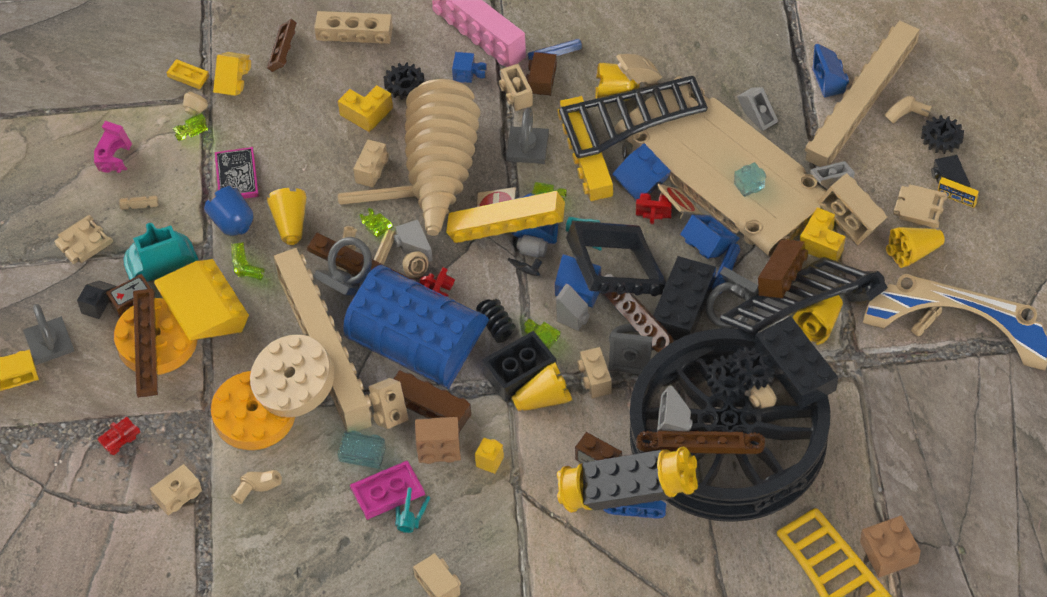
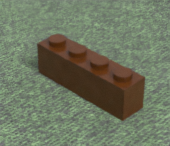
M781 239L758 277L759 296L783 298L785 293L790 290L792 281H795L798 271H801L804 261H807L808 258L805 241Z
M399 370L393 378L401 383L406 408L428 419L458 417L459 433L472 415L471 404L466 399L455 397L445 389L441 390L434 387L428 381L417 379L411 373Z

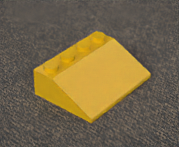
M214 259L195 261L155 280L154 284L189 341L241 333L243 331L249 314Z

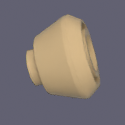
M188 92L184 94L183 107L186 113L195 116L196 114H201L208 107V102L202 96Z
M422 252L407 254L402 263L404 272L410 278L423 276L429 266L427 256Z
M769 385L765 388L761 386L759 390L754 386L750 391L751 396H749V399L754 407L758 406L762 409L775 405L776 396Z

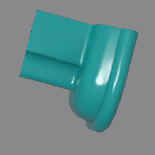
M153 223L146 224L147 231L145 234L133 238L134 242L125 252L123 258L129 280L142 274L147 282L159 279L186 265L199 261L194 246L187 236L174 231L171 225L158 229Z

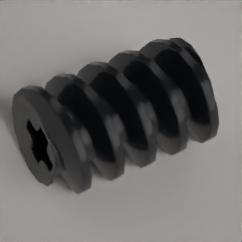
M486 299L477 305L476 311L488 317L489 321L486 326L495 342H504L515 331L516 325L512 323L511 317H508V313L504 311L505 308L501 305L500 300Z

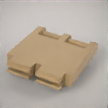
M909 184V187L901 186L893 214L900 216V220L938 228L939 216L944 210L942 206L944 201L947 200L948 195L944 192Z
M91 215L86 216L58 234L59 238L55 240V245L65 253V256L72 264L78 261L83 263L113 243V239L107 237L103 232V228L95 224Z

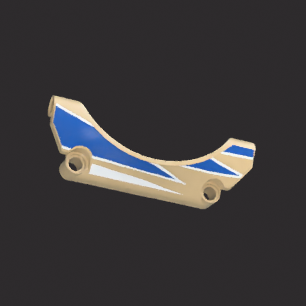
M904 274L899 277L897 285L889 284L888 288L869 301L863 323L883 329L910 312L929 307H954L976 313L995 324L1005 333L1017 349L1023 365L1046 370L1047 334L1042 323L1036 322V309L1030 305ZM906 278L911 279L913 282L910 289L902 288V281ZM1026 309H1030L1034 313V317L1029 321L1024 320L1021 316L1022 312Z

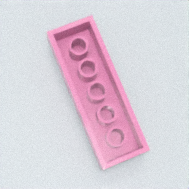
M432 0V9L435 14L442 16L449 25L456 27L462 35H466L475 45H479L488 55H492L499 64L509 67L518 64L526 58L525 33L483 0Z

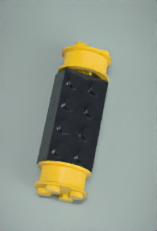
M679 447L677 451L673 452L665 449L580 463L576 468L563 466L557 472L558 502L563 504L568 512L574 513L579 508L602 510L673 499L677 493L681 492L689 495L698 488L695 470L697 468V460L695 456H691L686 447Z

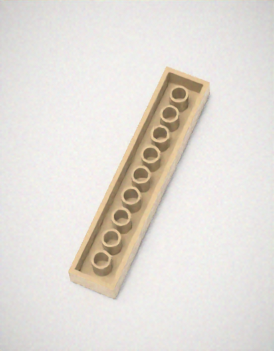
M297 248L274 255L279 282L303 335L318 341L333 361L335 377L329 393L348 435L371 427V418L373 417L370 408L372 406L369 396L364 395L362 391L364 390L360 378L357 379L353 362L350 363L348 360V351L345 346L342 347L340 333L335 331L333 318L331 315L328 316L326 312L328 311L324 299L321 300L319 297L321 296L317 284L314 285L312 282L314 280L311 270L306 268L307 263L304 255H299Z

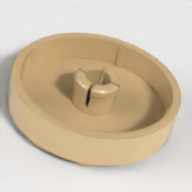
M305 335L284 336L271 342L257 356L250 374L251 389L256 399L270 413L280 417L301 416L319 406L329 394L335 377L334 364L324 347L315 339Z

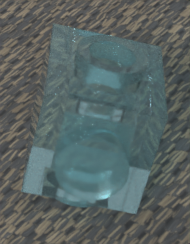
M755 162L735 171L734 184L744 197L765 188V171L759 168Z

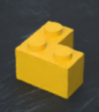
M233 52L217 55L214 93L234 96L241 94L244 88L242 75L248 74V71L251 69L250 55Z
M377 85L365 97L349 89L338 100L340 116L370 133L393 109L392 94Z
M818 207L816 208L800 236V241H805V249L808 250V254L817 258L826 257L834 261L839 260L844 251L846 236L832 231L834 229L835 214Z

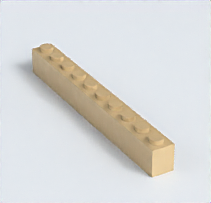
M900 20L895 27H891L888 37L881 41L878 51L873 52L870 62L863 66L860 76H856L852 82V87L844 92L842 101L836 103L833 113L826 117L823 127L818 128L813 141L807 143L805 148L807 152L806 161L819 167L832 163L918 42L920 29Z

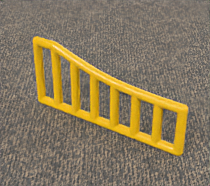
M818 508L811 509L777 531V536L801 565L820 597H844L867 581L875 591L866 597H892ZM813 518L822 526L797 543H794L788 536L789 533ZM829 534L835 543L807 560L800 550L824 535ZM841 549L848 559L819 577L813 566ZM855 565L862 575L829 595L824 584Z

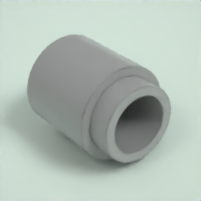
M529 235L519 238L517 244L520 254L536 258L545 257L548 242L542 238Z

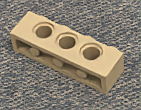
M317 11L314 29L316 40L390 44L393 24L391 14Z

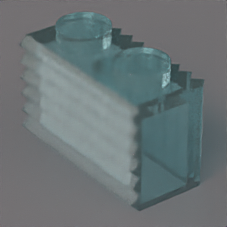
M345 431L338 450L339 462L380 469L386 451L385 439L378 435L367 436L357 431Z

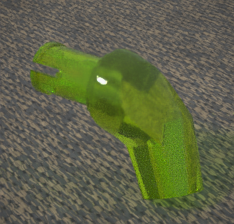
M244 242L231 244V258L235 274L240 278L248 276L261 281L264 276L261 272L264 273L265 269L249 265Z

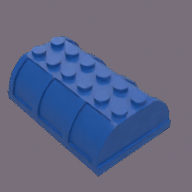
M379 265L368 273L346 311L343 330L344 336L347 339L449 390L489 319L484 314L474 311L450 297L443 296L384 265Z

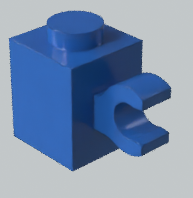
M455 52L452 67L454 81L472 83L473 74L478 78H485V71L480 70H487L486 63H475L474 53Z

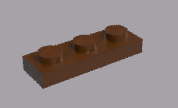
M293 19L286 21L279 27L267 65V69L271 72L283 68L287 62L286 57L291 49V40L296 33L295 27L297 22Z

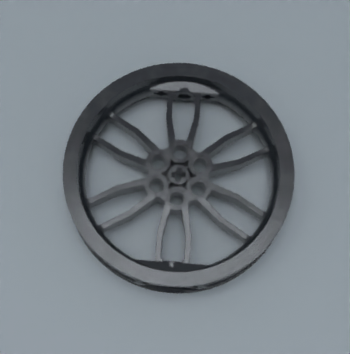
M735 328L710 329L682 337L663 348L646 364L634 385L630 401V446L632 455L646 453L637 448V435L640 432L643 433V431L657 432V429H647V420H658L660 407H649L656 393L665 384L674 379L678 380L686 394L702 409L689 408L691 410L690 419L692 420L690 431L743 432V434H754L755 432L756 434L759 433L760 436L762 435L763 438L782 441L810 439L802 459L783 470L766 446L761 453L755 454L774 473L765 480L760 479L750 464L747 454H735L744 474L753 484L751 487L720 488L710 486L718 474L725 455L723 453H715L714 462L703 482L698 483L697 490H694L689 495H686L684 492L677 493L673 499L665 500L688 514L723 522L748 521L762 518L784 509L800 498L813 484L824 463L831 419L828 395L802 409L799 406L789 405L754 409L755 407L750 402L749 396L739 394L738 398L735 399L732 395L729 400H726V395H722L719 398V392L716 391L708 397L694 386L687 378V374L695 369L699 370L707 382V364L713 363L714 359L720 361L721 356L728 359L729 355L733 356L738 349L743 351L744 347H747L751 351L755 347V334L752 335ZM775 374L773 375L774 378L772 379L770 384H768L770 387L773 385L774 381L777 378ZM811 418L810 428L785 427L768 423L781 419ZM643 440L645 444L648 443L649 445L651 443L650 440ZM755 441L749 442L753 444V446L759 445V443ZM706 453L690 454L695 456L698 462Z

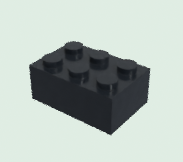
M533 330L482 359V370L484 376L498 394L507 402L512 399L511 396L515 395L517 390L544 368L553 363L557 364V360Z

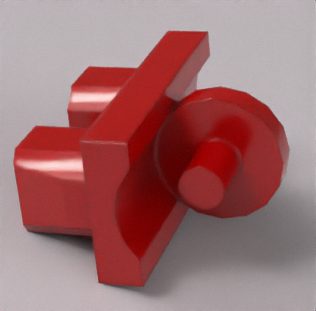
M642 193L640 198L636 199V216L650 219L651 225H654L655 219H671L672 203L665 195L659 196V201L651 200V195L647 193Z
M442 267L436 280L434 279V274L430 273L428 276L421 277L420 283L448 297L449 294L441 291L440 287L450 291L455 279L446 274L448 269Z
M125 417L117 424L115 422L110 424L111 429L97 438V440L110 455H115L123 445L131 443L136 439L140 429L128 417Z

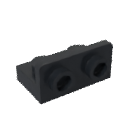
M865 271L870 274L872 280L858 289L846 293L845 297L848 302L873 300L888 288L884 276L879 271Z

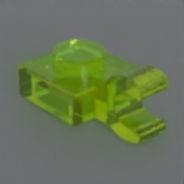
M528 319L524 323V326H526L524 332L528 334L534 330L548 349L560 337L561 332L546 322L538 325L532 319Z

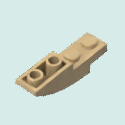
M619 54L616 56L620 62L617 64L630 81L634 79L637 84L642 82L645 86L659 84L658 80L662 76L649 59L636 54Z

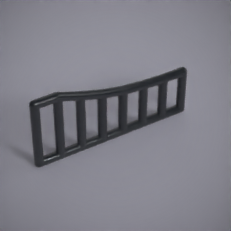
M688 76L563 106L559 109V113L575 156L580 159L600 154L624 139L648 128L706 112L708 107L696 78ZM690 84L698 106L687 108L679 86ZM672 89L680 109L679 111L669 113L661 91ZM654 94L662 116L651 119L642 95ZM635 97L644 120L643 123L636 126L633 125L624 102L625 99ZM617 103L627 130L618 135L616 134L605 104ZM598 106L610 137L609 140L602 144L599 143L587 111L588 108ZM580 112L593 146L592 148L581 149L568 113Z
M822 257L804 267L801 271H798L795 281H792L791 284L799 282L823 292L815 294L791 285L790 290L787 292L805 298L801 301L787 296L776 298L759 296L757 294L721 315L720 321L754 335L803 308L856 290L870 282L872 277L865 271ZM825 265L859 279L853 281L820 268ZM811 273L842 286L835 288L806 276ZM769 298L788 307L782 309L763 300ZM754 306L773 315L766 317L748 309ZM741 315L758 323L752 326L734 317Z

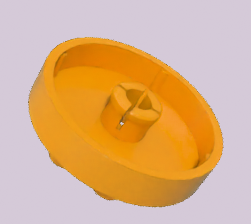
M155 298L158 375L174 371L185 364L194 353L198 339L189 341L164 298ZM132 306L119 318L114 330V342L122 362L136 372L134 306Z
M247 371L229 378L217 389L211 403V416L216 432L227 444L242 450H260L282 440L291 430L295 417H280L266 410L252 392L250 385L251 371Z

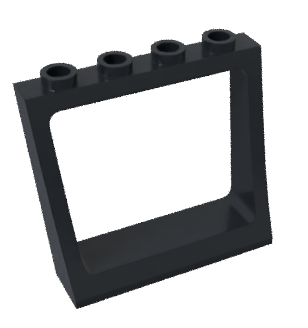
M572 221L566 239L589 291H600L602 294L617 292L619 295L634 293L636 296L651 294L654 297L662 295L667 282L647 245L639 225ZM586 246L632 250L649 279L598 276Z

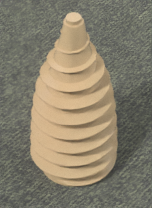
M449 79L426 81L414 88L406 99L405 143L407 146L405 154L407 157L406 167L409 171L408 178L413 186L414 195L419 199L418 204L423 210L425 229L427 234L431 236H436L441 231L445 216L449 213V205L456 202L454 195L463 191L462 183L469 177L467 170L472 166L473 161L471 157L475 153L474 144L477 141L476 131L479 128L478 118L481 114L480 108L473 102L475 97L470 88L460 82Z

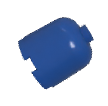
M231 186L221 188L214 193L216 197L211 202L209 200L206 201L204 211L225 235L236 236L245 234L253 222L252 209L237 188L233 189Z

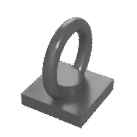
M529 107L525 108L523 112L522 126L510 127L506 161L545 164L549 129L533 128V112Z
M342 238L330 249L328 255L329 270H316L313 277L344 295H356L361 287L358 283L362 282L371 270V252L368 246L358 238ZM346 245L358 247L364 257L363 268L354 277L336 267L337 253Z
M724 266L720 274L726 283L716 286L709 293L705 309L709 320L714 325L720 328H735L721 322L720 318L715 314L713 305L716 297L720 293L729 290L737 297L747 301L759 294V289L755 283ZM740 316L737 320L746 323L749 318Z
M35 304L33 311L38 325L23 330L35 365L75 352L62 316L46 322L41 306Z
M631 324L618 326L609 336V371L640 374L651 360V354L654 350L652 348L653 337L623 334L638 331Z

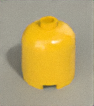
M598 63L596 78L600 79L598 87H595V99L640 88V83L637 84L634 79L630 81L617 64Z

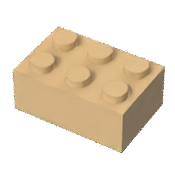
M847 173L836 181L817 201L824 210L835 214V222L857 246L887 219L883 209L877 206L871 200L869 194L864 192L857 185L855 179Z

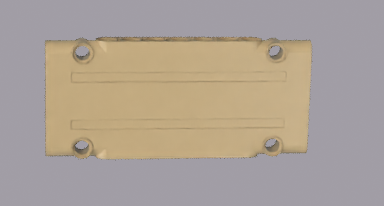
M690 84L679 86L687 108L698 106ZM702 88L700 90L708 107L706 112L672 120L643 130L625 139L632 144L633 151L645 143L671 170L667 179L733 233L740 231L744 234V241L746 243L756 245L768 256L773 254L781 239L793 240L805 229L817 207L823 209L817 201L827 190L817 183V179L813 175L807 174L802 165L720 101L713 97L710 99L706 97ZM672 89L661 91L669 113L679 111L680 109ZM653 95L645 101L651 119L662 116ZM639 107L629 113L634 126L644 122ZM623 119L615 127L617 134L627 130Z

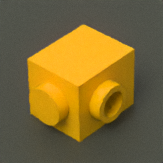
M483 438L475 452L476 467L495 474L504 458L503 444L495 439Z

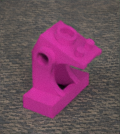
M105 121L102 126L104 133L94 150V164L99 171L105 173L116 171L121 173V170H127V167L123 164V160L115 158L114 154L119 148L129 150L132 143L122 126Z

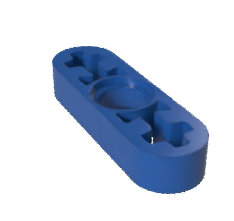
M660 500L603 510L612 515L659 519L666 515V503Z

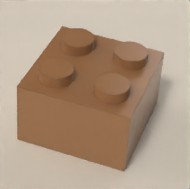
M458 417L415 420L419 463L432 464L443 461L451 463L461 460Z
M902 515L862 529L860 543L878 578L918 564L921 550Z

